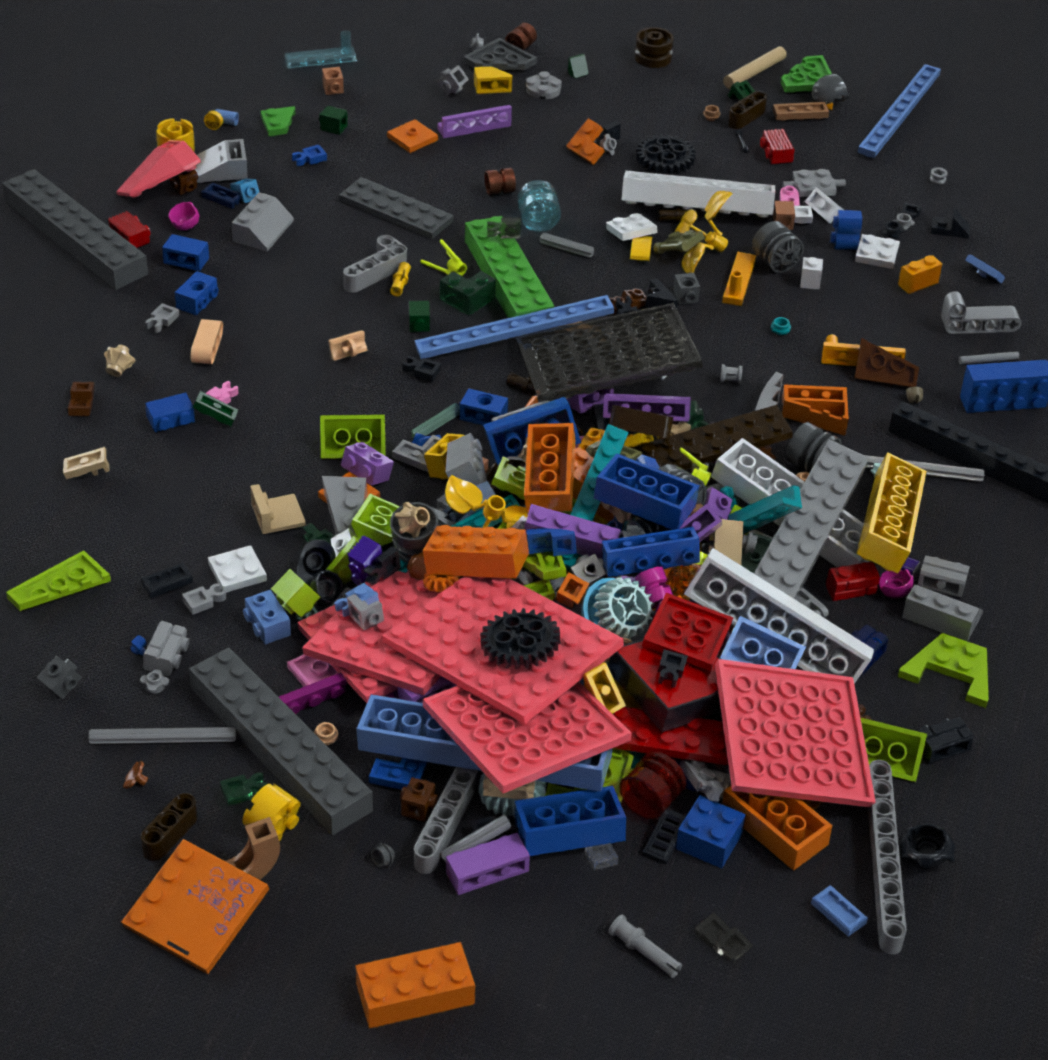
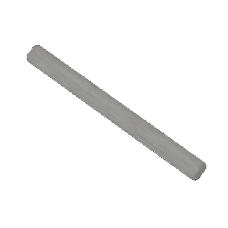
M865 455L869 457L865 468L873 469L874 463H882L884 457ZM905 460L927 471V476L982 482L984 479V470Z
M236 728L91 729L88 738L91 744L236 741Z

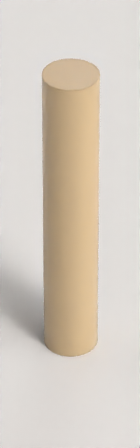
M779 46L726 75L723 78L724 85L730 89L734 83L748 80L786 58L785 49Z

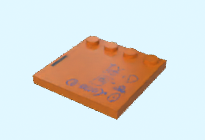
M183 839L121 923L128 930L209 974L266 895L269 886L263 881Z

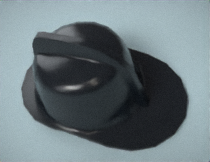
M319 539L312 540L301 551L296 575L309 587L313 576L326 570L336 558L334 548L330 543Z

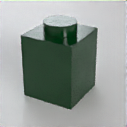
M327 106L320 112L318 117L320 130L340 135L348 126L347 110Z
M409 301V332H430L429 301Z

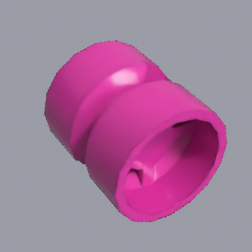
M663 567L648 569L634 577L635 581H638V587L646 586L645 594H651L648 599L650 602L655 603L651 609L658 606L666 593L673 595L670 585L665 584L667 577Z

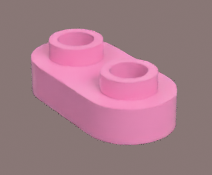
M793 186L783 187L780 190L779 200L793 201L794 206H799V191Z

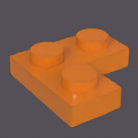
M588 118L566 145L567 149L594 165L605 152L602 147L594 143L604 129L601 125Z

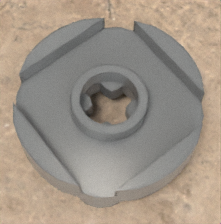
M542 71L539 75L526 79V91L531 97L540 99V96H546V99H552L560 94L561 80L551 76L548 72Z

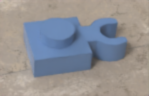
M363 583L345 593L346 598L338 599L334 604L335 610L339 611L342 609V614L346 617L350 615L347 597L356 594L362 601H366L368 605L379 601V597L376 591Z

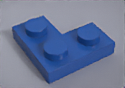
M402 757L401 762L397 763L376 758L369 775V783L402 790L404 786H408L411 777L422 780L428 762Z

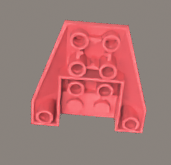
M170 140L155 148L116 193L117 195L135 198L141 195L142 191L151 189L184 171L190 172L194 170L201 160L185 141Z

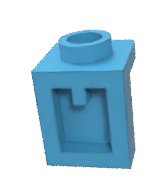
M246 178L230 184L231 190L241 193L244 203L252 201L260 193L256 179Z

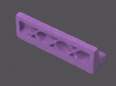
M506 105L442 117V122L437 123V129L443 138L508 127L511 126L512 107Z

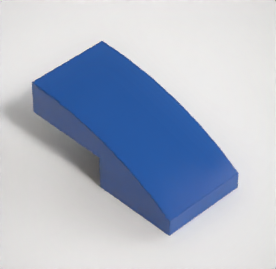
M552 528L526 530L529 554L550 551L553 552V556L577 554L574 531Z

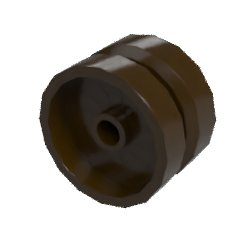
M648 27L638 31L635 48V60L637 63L649 68H661L669 65L673 54V34L666 29L658 27Z

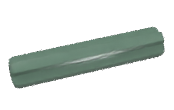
M454 403L415 427L411 431L412 438H414L416 433L427 436L460 415V406Z

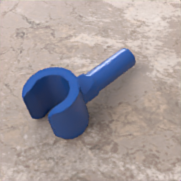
M416 433L412 443L422 447L431 436Z
M136 636L131 642V652L134 654L140 653L144 657L146 651L144 648L147 646V642L142 636Z

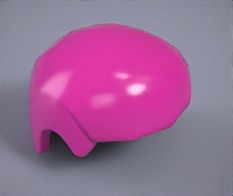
M191 202L177 204L168 214L172 225L181 231L194 228L198 224L200 216L198 210Z
M908 569L900 570L898 574L893 571H885L880 576L879 588L885 596L891 599H901L907 596L913 588V575H910Z

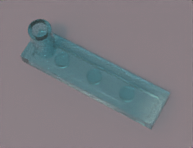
M342 31L340 33L341 48L284 53L287 68L355 62L356 53L353 46H351V32Z

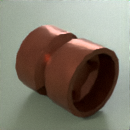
M522 23L507 34L505 41L525 50L536 41L537 33L532 25Z
M512 168L501 169L500 172L497 170L485 171L484 181L488 195L499 194L501 190L504 193L515 192L516 181Z

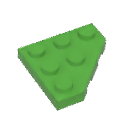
M823 55L806 56L802 59L801 64H796L790 69L788 75L784 74L781 77V85L784 91L789 93L798 91L811 92L814 83L819 78L832 73Z

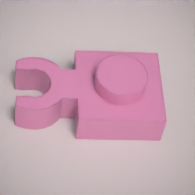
M226 381L223 383L222 388L219 389L215 386L206 394L228 404L231 402V397L238 395V386L231 388L230 381Z

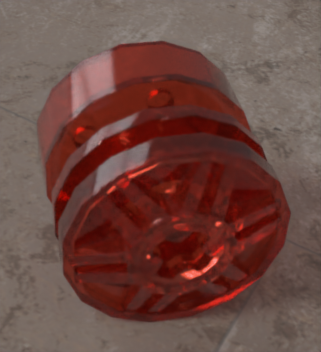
M650 751L642 757L635 768L631 769L623 777L619 784V790L624 802L631 810L647 819H656L684 791L686 777L681 767L668 755L657 751Z

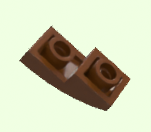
M634 288L632 290H624L622 297L615 296L609 298L614 306V313L612 315H616L618 311L615 306V301L618 297L622 303H625L626 296H629L631 298L630 306L639 309L646 305L647 296L642 290Z

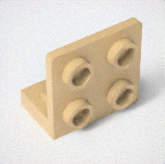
M259 484L250 486L252 508L262 534L305 526V519L295 494L268 499L266 492L262 493Z

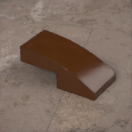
M73 382L70 390L71 400L68 406V416H90L94 396V382Z

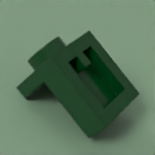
M747 80L740 83L736 82L730 87L731 90L728 93V97L731 98L736 95L739 101L755 92V90Z

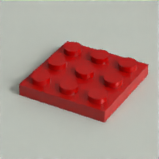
M666 593L643 639L642 646L663 653L665 649L688 656L687 663L711 671L734 617Z

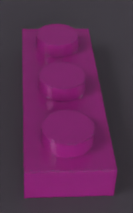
M341 672L279 696V698L296 714L302 709L315 707L325 700L341 696L346 692V678Z

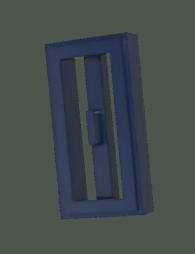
M211 183L201 191L203 198L231 209L238 205L239 201L242 202L241 193L215 183Z

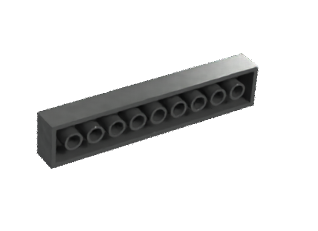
M35 169L2 183L5 203L115 290L148 275L147 257L143 252Z
M229 647L189 668L191 689L227 727L236 728V736L331 835L338 833L373 812V792Z

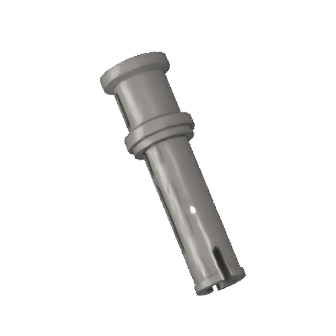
M618 916L611 924L608 932L611 936L616 935L624 941L628 949L638 950L671 978H674L678 973L670 965L679 971L681 970L682 963L647 939L643 929L635 928L627 921L626 916Z

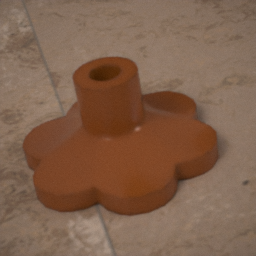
M136 762L126 775L124 788H131L135 782L142 786L146 784L148 777L141 774L144 762Z

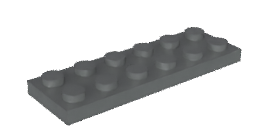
M362 177L339 194V201L429 239L435 238L454 221V215L444 210L425 204Z

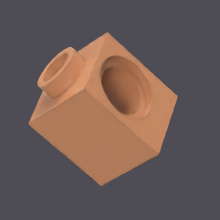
M340 67L322 68V83L326 95L344 93L343 76Z
M775 201L773 221L783 223L789 230L794 228V202Z

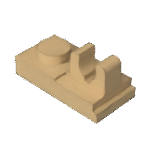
M103 447L65 458L63 474L66 479L79 477L87 474V472H92L96 476L98 475V469L101 468L105 472H109L106 448Z

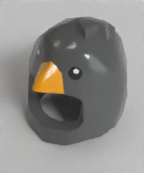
M837 74L825 75L819 78L813 85L812 97L814 101L825 102L829 110L833 109V101L849 99L845 83Z

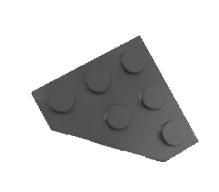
M498 38L463 56V63L472 68L492 66L499 70H526L537 64V57Z

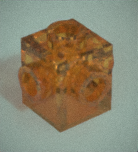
M693 563L689 566L681 565L671 569L669 581L674 596L691 599L684 593L701 565Z

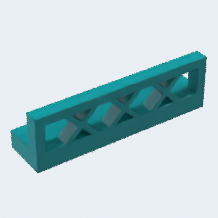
M792 485L728 515L729 520L743 521V534L797 511L802 508L800 487Z

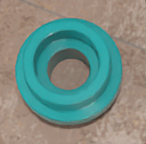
M778 317L771 323V330L777 335H784L790 332L791 325L788 319Z

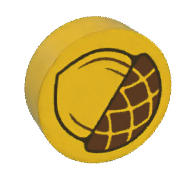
M210 111L205 115L204 123L209 129L217 130L223 124V117L217 111Z

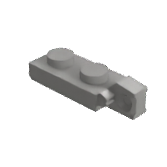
M681 759L680 768L697 791H703L710 801L719 802L723 787L706 762Z

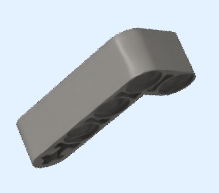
M390 235L378 237L377 253L343 270L345 291L351 293L358 292L396 273L399 264L407 262V247Z
M950 292L944 298L941 318L946 331L950 334L1014 332L1021 327L1020 317L1013 306L966 307L959 292Z

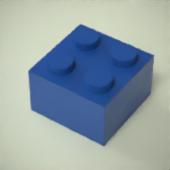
M699 795L678 829L676 849L723 868L743 834L746 814Z

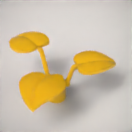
M717 191L709 199L705 207V212H707L705 218L715 232L711 231L708 234L703 232L707 244L699 242L685 253L682 259V268L686 273H694L695 267L700 261L705 248L714 249L721 253L727 247L728 239L722 236L723 233L717 229L711 219L714 218L733 193ZM688 210L683 215L675 232L684 233L689 231L690 228L696 232L702 231L692 225L697 218L696 211Z
M451 475L447 481L445 497L449 507L460 514H466L470 509L477 511L484 507L483 514L486 522L483 528L488 527L490 521L497 520L500 516L502 522L507 523L506 529L511 528L522 515L527 518L528 512L525 507L513 505L505 508L506 502L499 495H492L488 500L485 499L481 503L483 499L482 492L474 484L461 480L454 475Z

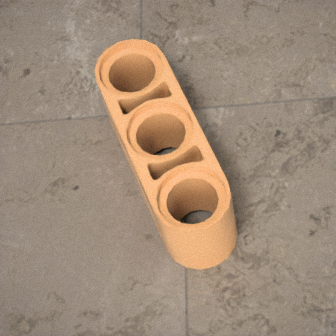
M201 319L191 348L192 363L213 364L223 334V321Z

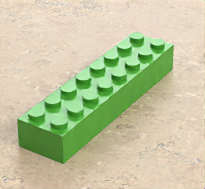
M502 216L465 222V242L507 318L554 308L553 302Z

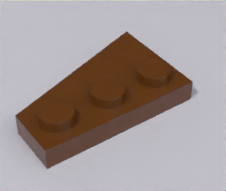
M861 338L854 379L904 387H916L919 373L918 366Z

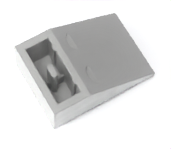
M243 139L224 140L197 154L201 160L196 165L197 168H195L198 174L197 183L248 179Z

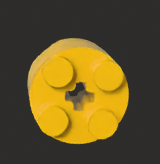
M172 118L164 120L157 125L158 147L170 140L185 141L195 152L193 125L189 121L180 119L181 122Z
M267 784L252 798L251 802L254 803L252 809L249 811L246 808L243 815V825L245 826L270 817L280 841L285 830H292L299 821L297 813L301 803L276 784Z

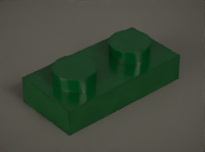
M201 391L192 407L201 414H207L218 422L232 426L238 409Z

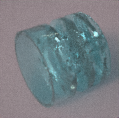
M542 180L532 181L520 189L517 201L524 226L532 231L543 232L552 229L558 224L561 218V209L555 188L549 182Z

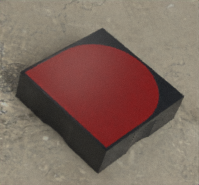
M643 639L625 644L610 656L608 668L612 677L638 702L643 712L661 732L689 724L696 718L714 716L721 713L715 663L718 659H721L719 656H717L711 671L686 662L682 678H678L675 688L671 687L672 682L668 679H664L662 684L658 683L660 672L657 671L663 653L642 646Z

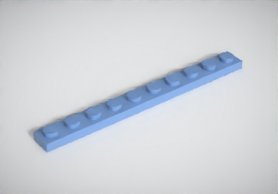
M924 64L859 145L858 153L866 157H876L939 77L940 68Z
M608 295L415 340V347L420 359L430 358L613 314L614 306Z

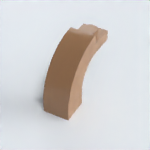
M270 817L246 825L248 842L245 848L235 857L225 861L259 880L273 868L280 853V842Z

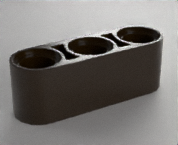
M756 91L730 108L728 126L732 129H741L763 115L766 110L767 94Z
M613 405L609 425L623 430L669 439L674 417Z
M188 793L177 795L141 833L142 851L147 860L156 861L163 858L196 823L197 808L194 796Z

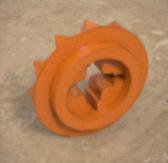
M424 574L423 584L427 590L443 592L449 586H453L461 577Z

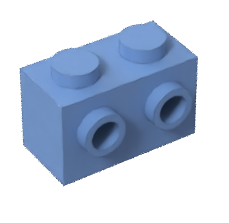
M271 590L245 598L244 617L247 622H251L255 635L257 637L260 636L264 644L291 635L290 618Z

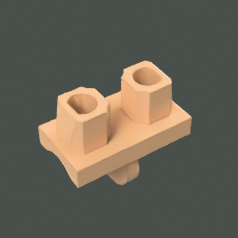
M362 330L328 340L331 357L334 361L349 356L354 357L358 353L368 351L365 343V333Z

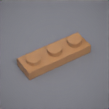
M825 102L773 104V113L776 120L828 118L829 110Z

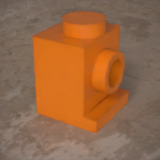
M568 572L557 592L556 601L573 609L575 603L577 605L581 603L590 583Z

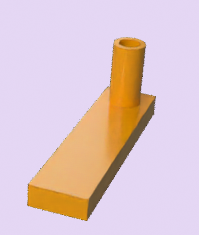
M737 252L722 303L742 306L756 262V255Z
M828 335L826 342L823 343L821 363L857 366L860 345L838 343L836 335ZM881 347L889 353L905 359V348Z

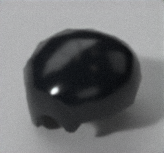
M324 570L313 576L310 588L320 596L316 602L323 605H331L338 599H341L343 582L338 574L330 570Z

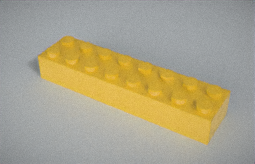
M887 452L875 474L856 554L866 561H873L881 565L887 571L899 573L911 552L927 471Z

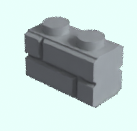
M925 555L918 586L962 598L970 566Z
M161 621L144 653V670L152 672L158 669L162 671V675L169 676L173 668L178 669L182 657L180 654L182 651L186 652L189 645V638H186L187 629Z

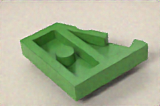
M295 106L277 109L270 108L261 111V118L269 136L287 134L292 123V116L295 115Z

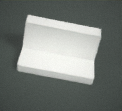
M817 187L804 201L830 224L833 221V217L837 216L838 210H844Z

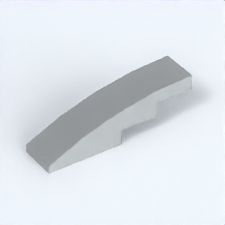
M775 372L759 397L756 410L773 405L778 406L783 374Z

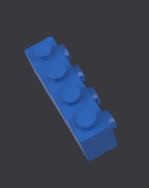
M694 527L602 541L603 566L608 577L641 573L655 567L668 569L669 567L689 566L693 563H700L699 537Z

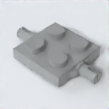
M825 169L793 171V181H783L782 183L783 187H795L799 191V197H809L816 187L827 196H836V187L846 186L845 179L835 180L832 178L830 171Z

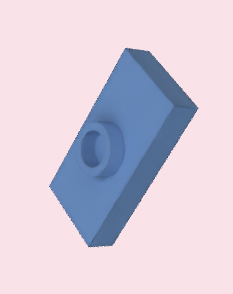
M970 254L965 259L972 267L977 269L976 273L986 278L989 276L999 283L1004 281V275Z
M831 885L812 898L811 904L848 937L867 924L868 918Z

